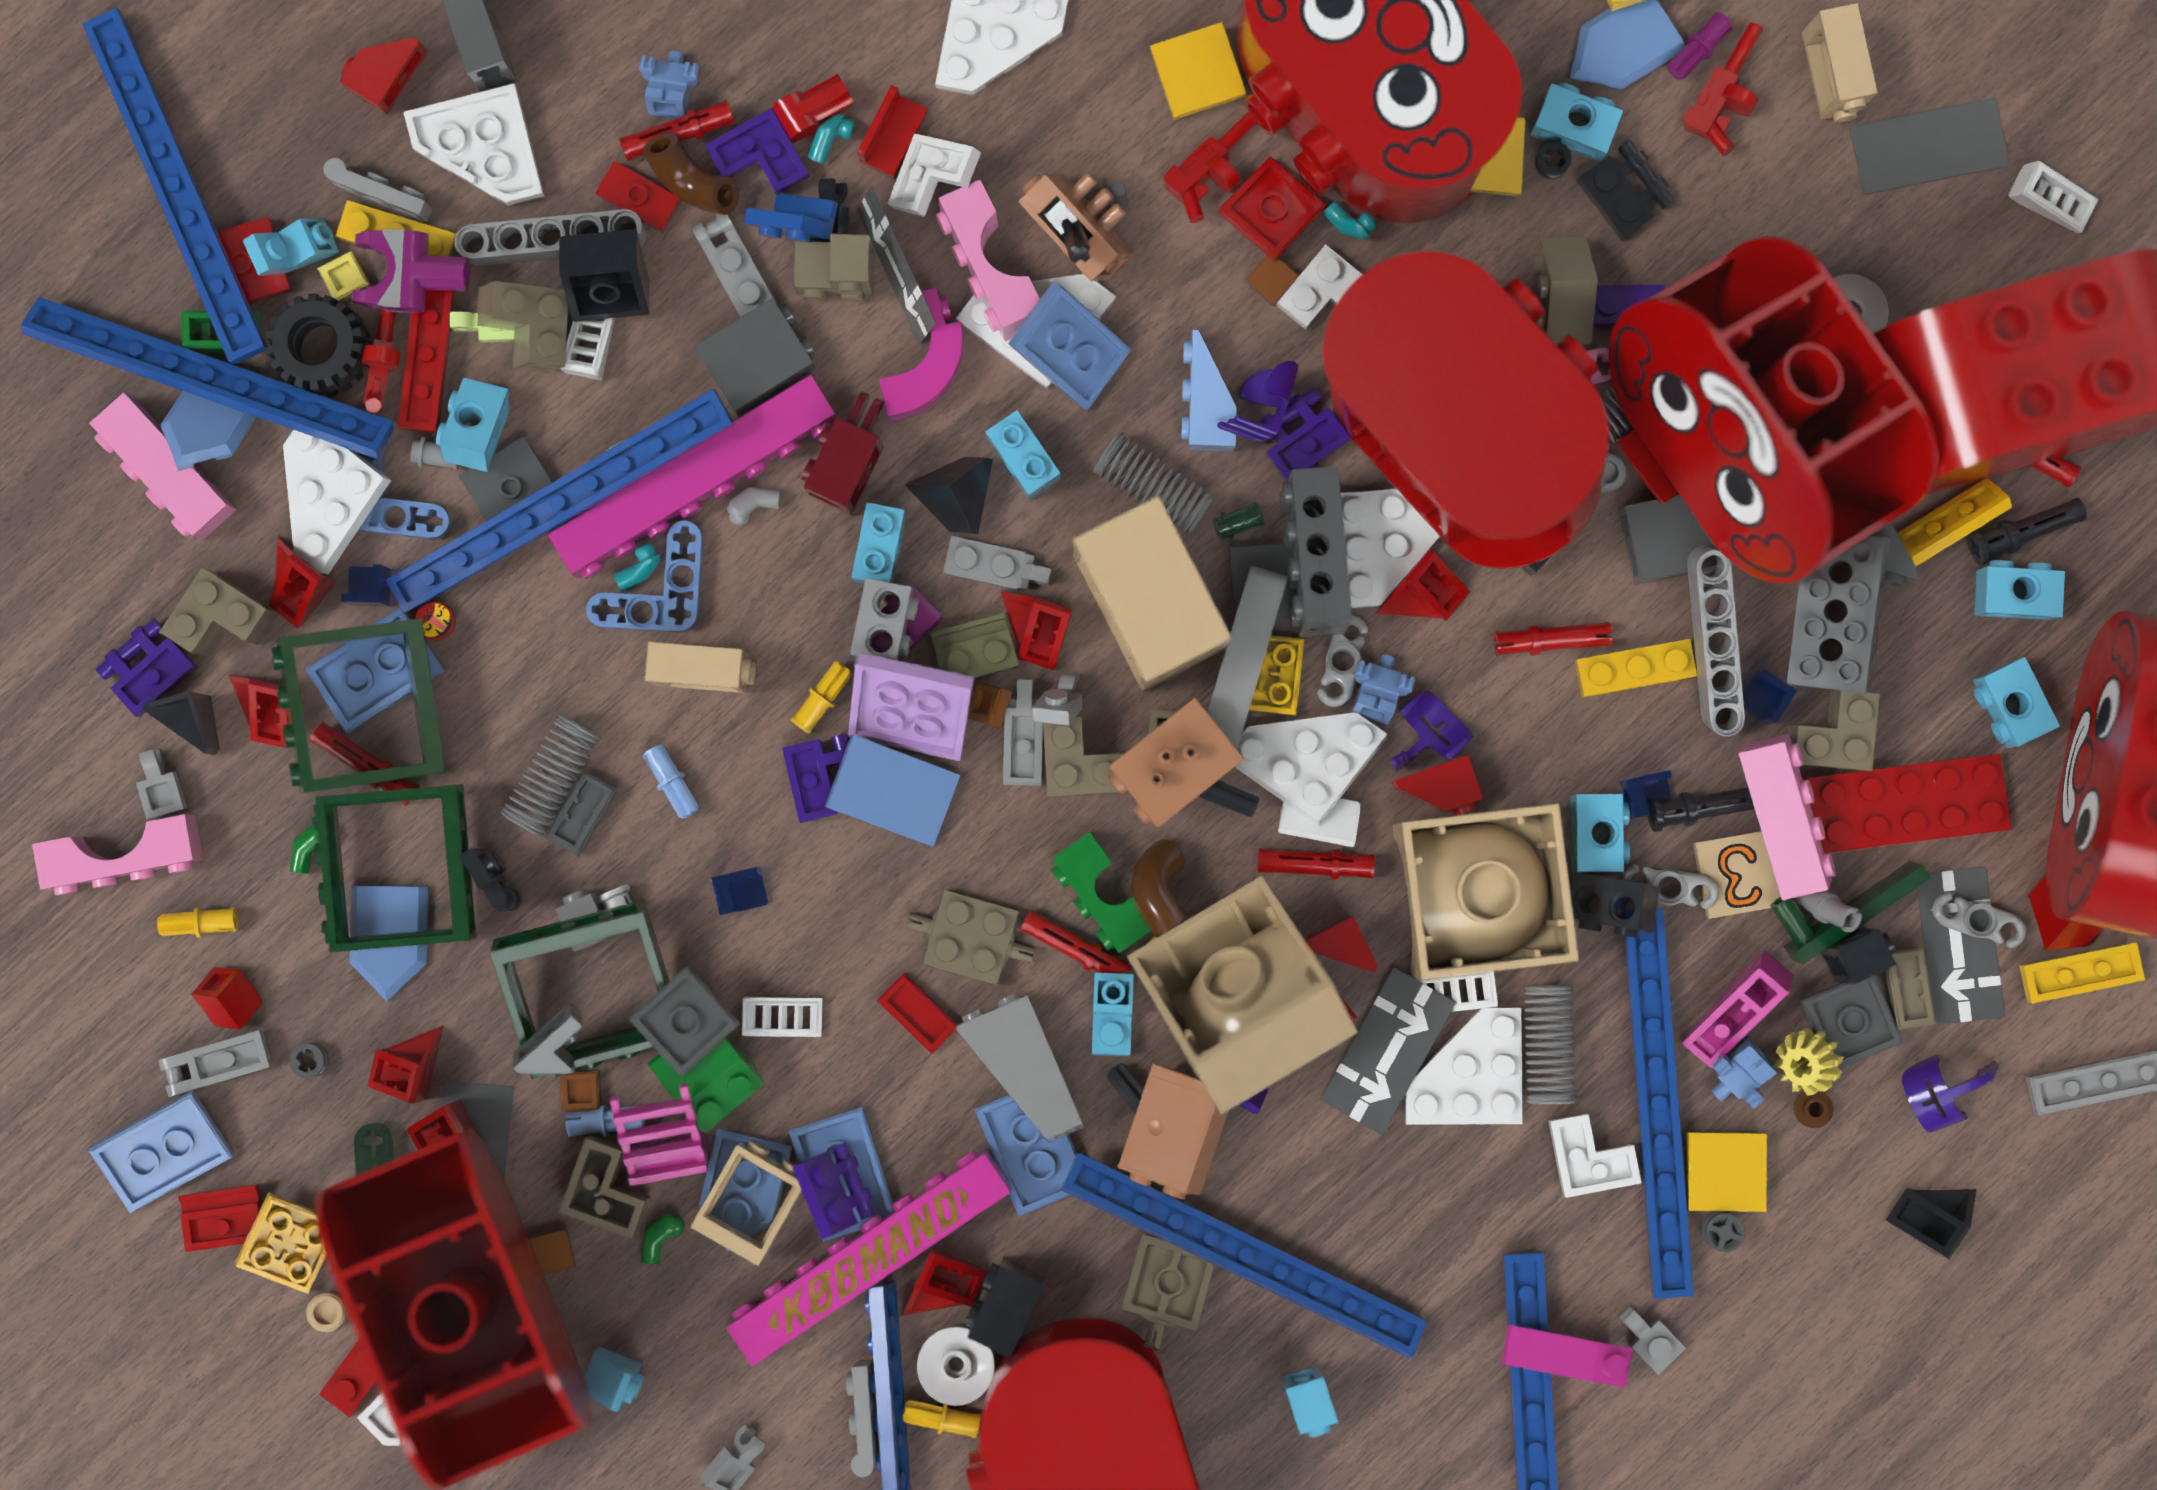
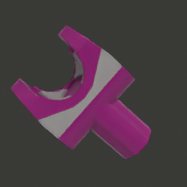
M386 229L361 232L355 236L356 247L376 250V253L383 254L387 260L388 267L386 276L380 283L375 286L366 287V290L352 291V302L355 304L390 312L423 313L425 312L426 290L468 291L471 279L469 258L428 255L429 234L412 230Z

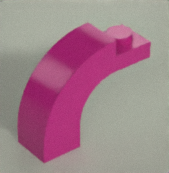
M937 287L922 291L936 322L931 329V344L926 357L917 367L906 373L879 379L890 422L915 416L932 407L947 393L958 375L964 349L962 327L960 321L945 324L946 320L952 319L947 297L939 298Z

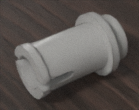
M422 437L421 440H413L410 460L417 463L418 467L428 464L458 469V465L443 461L440 445H437L436 442L427 441V437Z

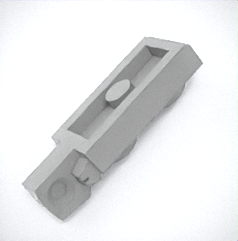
M951 536L943 574L1018 591V589L1027 590L1029 582L1049 586L1052 569L1033 565L1035 556L1028 555L1023 551Z
M1017 679V699L1009 700L1005 712L1003 785L1042 786L1043 722L1033 721L1032 707L1038 701V699H1033V679Z

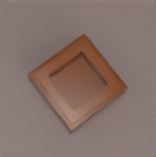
M1266 256L1245 279V282L1274 307L1299 275L1280 258L1274 262Z
M978 682L970 704L968 719L1000 728L1012 692Z
M600 1070L576 1071L572 1074L560 1075L561 1112L600 1109Z
M568 1228L529 1238L543 1275L577 1266Z

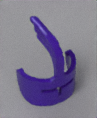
M1286 361L1278 364L1273 369L1256 372L1241 387L1239 392L1240 399L1262 406L1277 407L1276 413L1270 422L1263 424L1242 416H1235L1234 419H1229L1227 423L1219 422L1217 427L1245 439L1258 442L1274 437L1281 427L1285 410L1290 400L1291 390L1293 389L1299 368L1298 364L1295 361Z
M1424 691L1401 710L1404 719L1418 734L1419 741L1408 751H1401L1400 754L1390 759L1391 767L1399 772L1426 747L1433 749L1442 758L1450 761L1473 739L1474 734L1432 692ZM1420 716H1423L1434 728L1444 722L1445 725L1438 732L1450 742V745L1442 742L1423 723Z
M1938 1055L1920 1061L1905 1070L1902 1075L1903 1087L1922 1127L1927 1132H1936L1967 1120L1966 1113L1959 1111L1954 1103V1098L1973 1091L1981 1085L1987 1084L1988 1081H1992L1999 1068L1998 1063L1992 1061L1990 1065L1979 1069L1971 1079L1951 1088L1944 1083ZM1927 1079L1930 1080L1938 1101L1947 1116H1943L1935 1102L1927 1105L1923 1103L1933 1098L1926 1081Z

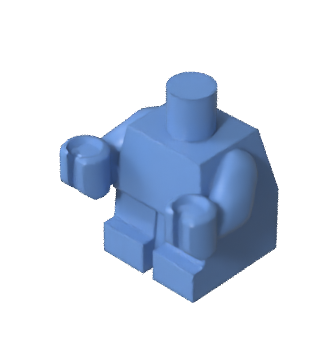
M670 51L667 61L657 60L656 62L653 56H650L649 59H646V55L641 56L638 70L642 73V77L649 81L644 95L648 115L674 119L687 115L690 88L696 87L699 82V65L693 62V66L690 65V62L683 63L684 55L679 51Z
M1382 655L1379 665L1370 662L1366 665L1364 660H1360L1357 664L1354 678L1361 686L1357 692L1351 713L1357 712L1364 718L1388 725L1394 715L1398 697L1412 693L1416 679L1413 676L1409 679L1407 674L1401 675V672L1395 671L1396 658L1393 656Z
M1747 1037L1728 1056L1720 1055L1713 1064V1068L1716 1070L1717 1077L1721 1082L1711 1091L1721 1102L1733 1093L1738 1099H1744L1755 1109L1765 1100L1759 1087L1777 1073L1776 1067H1774L1775 1064Z

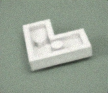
M914 133L887 204L895 210L925 217L938 181L968 188L981 152L972 146Z
M1325 244L1277 302L1276 306L1306 329L1329 301L1336 305L1346 290L1362 274Z
M1587 1113L1548 1120L1563 1197L1568 1198L1641 1184L1633 1144L1595 1150L1589 1114Z

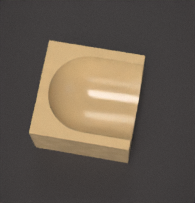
M1159 496L1073 539V557L1142 692L1226 649L1231 636Z
M1559 804L1393 824L1394 839L1400 850L1408 892L1412 931L1410 968L1413 978L1423 980L1579 961Z
M1262 876L1127 956L1221 1115L1357 1033L1329 977Z

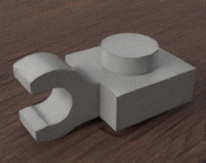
M1063 673L1059 680L1058 689L1045 691L1032 707L1033 721L1070 725L1083 709L1081 692H1075V686L1080 679V674Z
M152 749L139 753L140 762L147 780L136 782L146 819L149 820L187 809L177 772L165 774V761L161 749Z
M1630 1306L1618 1316L1637 1336L1628 1345L1657 1375L1686 1349L1657 1318L1648 1325Z
M743 1425L735 1435L733 1449L730 1450L723 1447L705 1469L700 1479L707 1487L713 1490H739L756 1469L751 1461L763 1451L766 1445L763 1440L755 1436L757 1432L754 1429Z

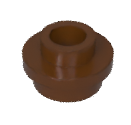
M1804 1091L1795 1100V1117L1806 1127H1823L1833 1116L1834 1107L1832 1100L1823 1091H1818L1816 1094L1809 1096ZM1813 1102H1818L1821 1107L1820 1113L1816 1116H1811L1808 1111L1809 1105Z

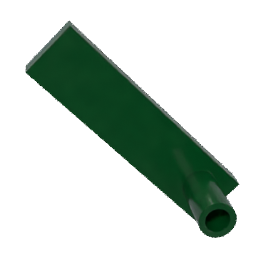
M1909 861L1846 903V905L1858 909V912L1861 913V922L1858 926L1860 927L1931 879L1923 865ZM1779 897L1771 904V908L1792 939V941L1783 946L1792 960L1803 965L1851 933L1843 931L1832 923L1818 922L1811 927L1793 898L1782 900Z

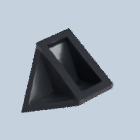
M963 457L904 485L948 531L978 534L993 459L987 457Z
M187 691L147 702L142 710L204 754L216 755L219 751L211 696Z
M1906 1188L1886 1218V1221L1934 1254L1950 1260L1971 1228L1976 1189L1909 1190Z

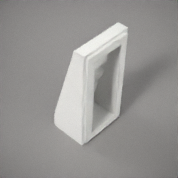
M2040 161L2028 163L2022 167L2008 195L2009 198L2020 205L2076 233L2083 232L2098 202L2097 198ZM2049 186L2051 190L2045 199L2042 196ZM2063 193L2065 197L2058 208L2056 204ZM2076 200L2080 203L2072 217L2068 213Z
M615 318L604 319V321L572 322L566 344L565 367L561 368L564 373L602 381ZM583 325L602 329L601 334L595 335L582 332ZM580 340L598 343L597 348L579 346ZM577 354L594 357L593 363L576 361Z
M1494 971L1423 980L1414 978L1426 986L1427 983H1434L1435 991L1444 995L1443 982L1450 981L1451 997L1456 1002L1451 1012L1498 1006ZM1481 977L1484 999L1477 1000L1474 978ZM1462 979L1466 981L1468 1001L1461 1002L1459 980Z
M743 997L742 1036L822 1037L823 998ZM756 1005H763L762 1027H755ZM772 1005L779 1006L778 1028H771ZM788 1006H795L794 1028H787ZM803 1006H810V1028H802Z

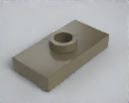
M1924 947L1897 950L1896 954L1892 955L1897 965L1886 969L1885 974L1892 1016L1898 1030L1936 1024Z

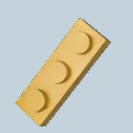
M349 200L346 202L336 233L338 239L355 244V236L361 232L386 229L412 230L429 234L428 255L453 256L456 248V233Z
M1985 478L1897 534L1916 567L2012 508L2011 500L1990 479Z
M1690 639L1575 660L1582 698L1697 677Z
M2129 942L2019 965L2027 1003L2031 1004L2145 980L2137 942Z

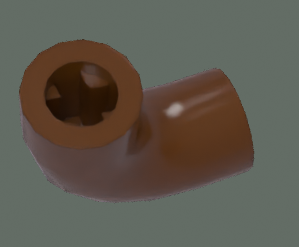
M664 133L651 139L644 147L643 154L663 185L679 199L692 207L721 215L730 214L737 206L739 200L737 182L731 177L712 174L701 168L684 150L676 134Z
M1166 839L1155 842L1145 850L1134 865L1131 881L1135 907L1156 939L1170 931L1188 916L1176 901L1169 885L1170 880L1184 868V855L1174 842Z

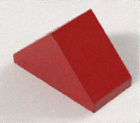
M1349 916L1304 939L1311 952L1376 973L1378 965L1353 916Z
M460 1099L442 1106L407 1128L418 1150L469 1128L478 1133Z

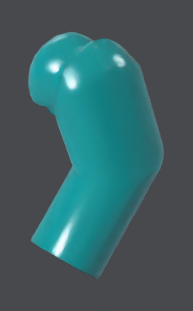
M836 114L819 126L808 158L825 164L833 141L838 136L844 139H849L853 136L856 128L854 120L845 118L846 115Z
M1337 200L1323 212L1343 235L1366 240L1371 237L1369 234L1378 227V223L1368 213H1363L1360 218L1355 220Z
M647 543L637 548L635 555L639 562L613 574L621 591L647 580L660 564V553H656L653 544Z

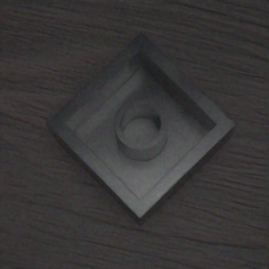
M637 229L559 236V274L573 322L650 315L649 276Z
M1003 1257L1000 1265L992 1263L981 1288L987 1292L983 1300L975 1298L964 1323V1325L970 1327L967 1338L1010 1358L1044 1288L1045 1276Z

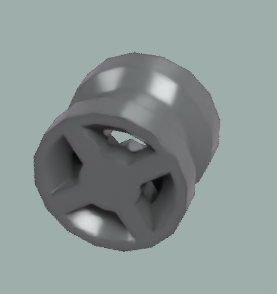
M1713 1211L1707 1214L1701 1222L1700 1232L1702 1239L1712 1248L1720 1252H1731L1741 1246L1745 1230L1739 1218L1726 1211Z

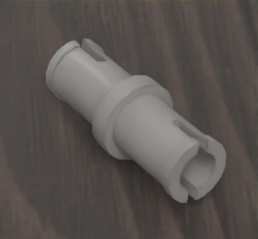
M1816 892L1793 898L1799 908L1811 912L1813 917L1822 923H1832L1846 932H1852L1860 925L1861 913L1858 912L1859 910L1842 903L1840 898L1831 892Z

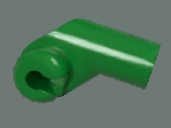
M313 824L308 826L293 841L289 872L309 874L312 851L315 850V845L320 843L318 828H314Z
M671 1213L662 1214L646 1226L640 1262L660 1264L662 1243L672 1235L680 1236L684 1231L685 1224L681 1216H673Z

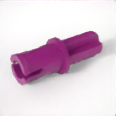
M1716 12L1696 34H1691L1687 38L1688 44L1667 66L1668 71L1677 80L1684 79L1703 59H1709L1713 55L1712 50L1733 30L1731 21L1725 15Z

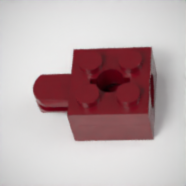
M863 391L859 394L847 421L836 417L833 425L826 424L818 441V445L822 446L816 460L810 459L801 478V480L805 481L804 489L811 498L850 516L853 515L884 449L879 436L871 433L883 408V400L879 398L874 399L861 427H857L870 398V394Z

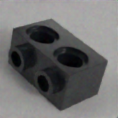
M1574 872L1570 890L1573 919L1579 920L1578 928L1601 932L1602 925L1615 927L1614 934L1637 938L1638 931L1652 933L1660 887L1646 883ZM1597 894L1599 906L1594 912H1591L1589 902ZM1633 900L1636 906L1635 913L1628 919L1625 914V907L1629 901Z
M1859 928L1821 952L1835 983L1855 985L1897 965L1892 956L1896 954L1894 944L1887 933H1881L1880 929Z

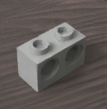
M865 578L850 652L853 658L857 659L858 653L877 655L900 661L901 658H908L911 636L905 635L908 620L915 621L919 598L913 597L914 591L912 587ZM887 595H895L900 599V607L897 612L890 615L882 613L880 611L881 600ZM879 633H888L893 639L891 648L883 653L874 651L872 648L873 638Z

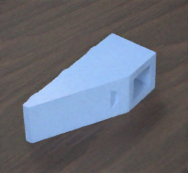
M1193 330L1191 341L1184 340L1183 364L1191 365L1190 379L1183 378L1182 402H1189V417L1182 416L1181 440H1188V450L1234 451L1236 435L1219 429L1217 424L1219 422L1227 423L1229 419H1234L1237 407L1199 330Z

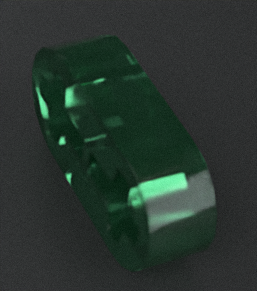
M374 1122L362 1126L354 1136L356 1176L374 1169V1162H377L378 1167L394 1160L393 1137L387 1126ZM371 1130H374L375 1136H382L383 1140L382 1144L376 1146V1157H373L372 1146L369 1144L365 1145L364 1138L370 1136Z

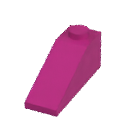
M1763 950L1736 977L1684 1038L1682 1044L1707 1066L1712 1068L1720 1055H1726L1789 994L1794 975L1768 952Z
M1508 1324L1501 1363L1626 1388L1633 1349Z

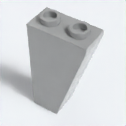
M1013 994L998 1002L999 1008L987 1013L983 1009H979L962 1017L964 1023L956 1027L963 1040L1048 1143L1084 1128L1028 995L1020 998L1019 994Z

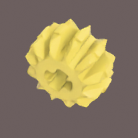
M1810 1027L1804 1028L1799 1033L1792 1032L1785 1037V1042L1779 1045L1775 1051L1781 1058L1776 1061L1774 1067L1783 1069L1785 1072L1781 1076L1780 1081H1792V1092H1799L1801 1089H1804L1807 1096L1814 1095L1818 1091L1825 1092L1833 1086V1081L1840 1078L1842 1071L1838 1065L1842 1063L1844 1057L1834 1054L1833 1050L1836 1049L1838 1042H1830L1828 1044L1825 1041L1826 1031H1820L1814 1035Z

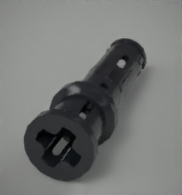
M2074 498L2069 502L2016 522L2003 520L1997 523V527L1982 533L1974 531L1967 535L1968 548L1976 563L1983 565L1988 563L1989 558L2001 553L2008 552L2012 554L2017 552L2021 548L2022 543L2050 534L2079 521H2085L2087 519V512L2083 502L2079 498Z
M1749 787L1699 796L1682 792L1676 798L1658 800L1656 797L1649 798L1646 804L1648 822L1654 832H1660L1663 830V827L1683 824L1686 827L1693 826L1701 818L1755 809ZM1740 799L1739 802L1714 806V803ZM1676 810L1675 813L1666 814L1667 811Z

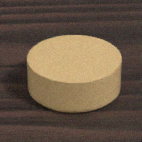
M328 1291L320 1293L311 1299L307 1306L306 1316L309 1324L314 1329L320 1332H330L339 1328L345 1322L348 1312L341 1295Z

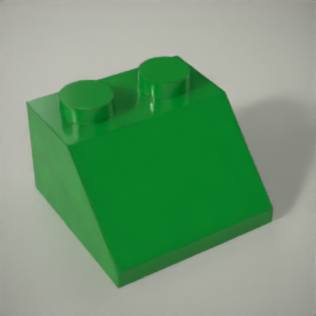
M728 1035L682 1077L677 1074L660 1054L647 1063L673 1100L682 1098L679 1088L680 1084L688 1083L698 1127L704 1134L765 1084L755 1064Z

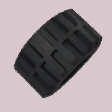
M317 293L308 294V299L297 296L292 298L294 305L291 307L284 303L279 308L283 314L280 318L273 315L269 323L275 326L274 330L266 331L265 339L271 342V346L266 347V352L273 359L270 364L274 370L280 373V377L294 387L322 396V393H326L329 396L338 395L337 389L340 388L344 391L351 389L350 381L354 378L360 381L364 376L359 372L362 366L369 367L362 363L364 346L372 345L367 340L370 333L368 328L362 324L363 320L341 301L338 302L328 295L322 298ZM319 326L334 327L338 342L332 357L319 365L305 364L301 355V346L305 336Z

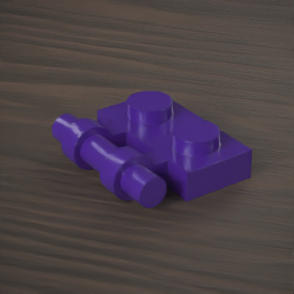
M1313 387L1302 395L1297 393L1290 398L1278 433L1272 437L1277 444L1266 451L1267 457L1286 482L1291 470L1312 468L1351 439L1329 407L1317 416L1310 407L1321 400ZM1271 413L1260 419L1261 423L1270 422L1274 415ZM1299 416L1305 424L1288 436L1282 427Z
M155 618L144 627L139 625L130 633L132 637L118 650L113 648L104 656L106 660L96 668L97 673L105 680L115 672L120 675L121 679L110 689L130 712L139 718L146 713L142 708L147 702L162 699L197 668V665L182 648L171 639L166 638L160 645L155 642L154 638L160 634L159 631L163 627ZM143 649L147 656L132 668L128 661Z
M847 733L832 736L835 751L825 754L820 739L782 748L799 823L838 814L837 811L825 807L832 788L827 766L838 763L840 767L849 743Z
M845 1142L831 1148L837 1162L833 1164L829 1152L825 1151L792 1167L822 1240L834 1236L858 1223L852 1209L856 1207L861 1220L875 1215L870 1202L873 1197L869 1187L864 1188L856 1169L859 1167V1163L855 1155L851 1156ZM841 1174L849 1190V1196L846 1195L839 1175Z

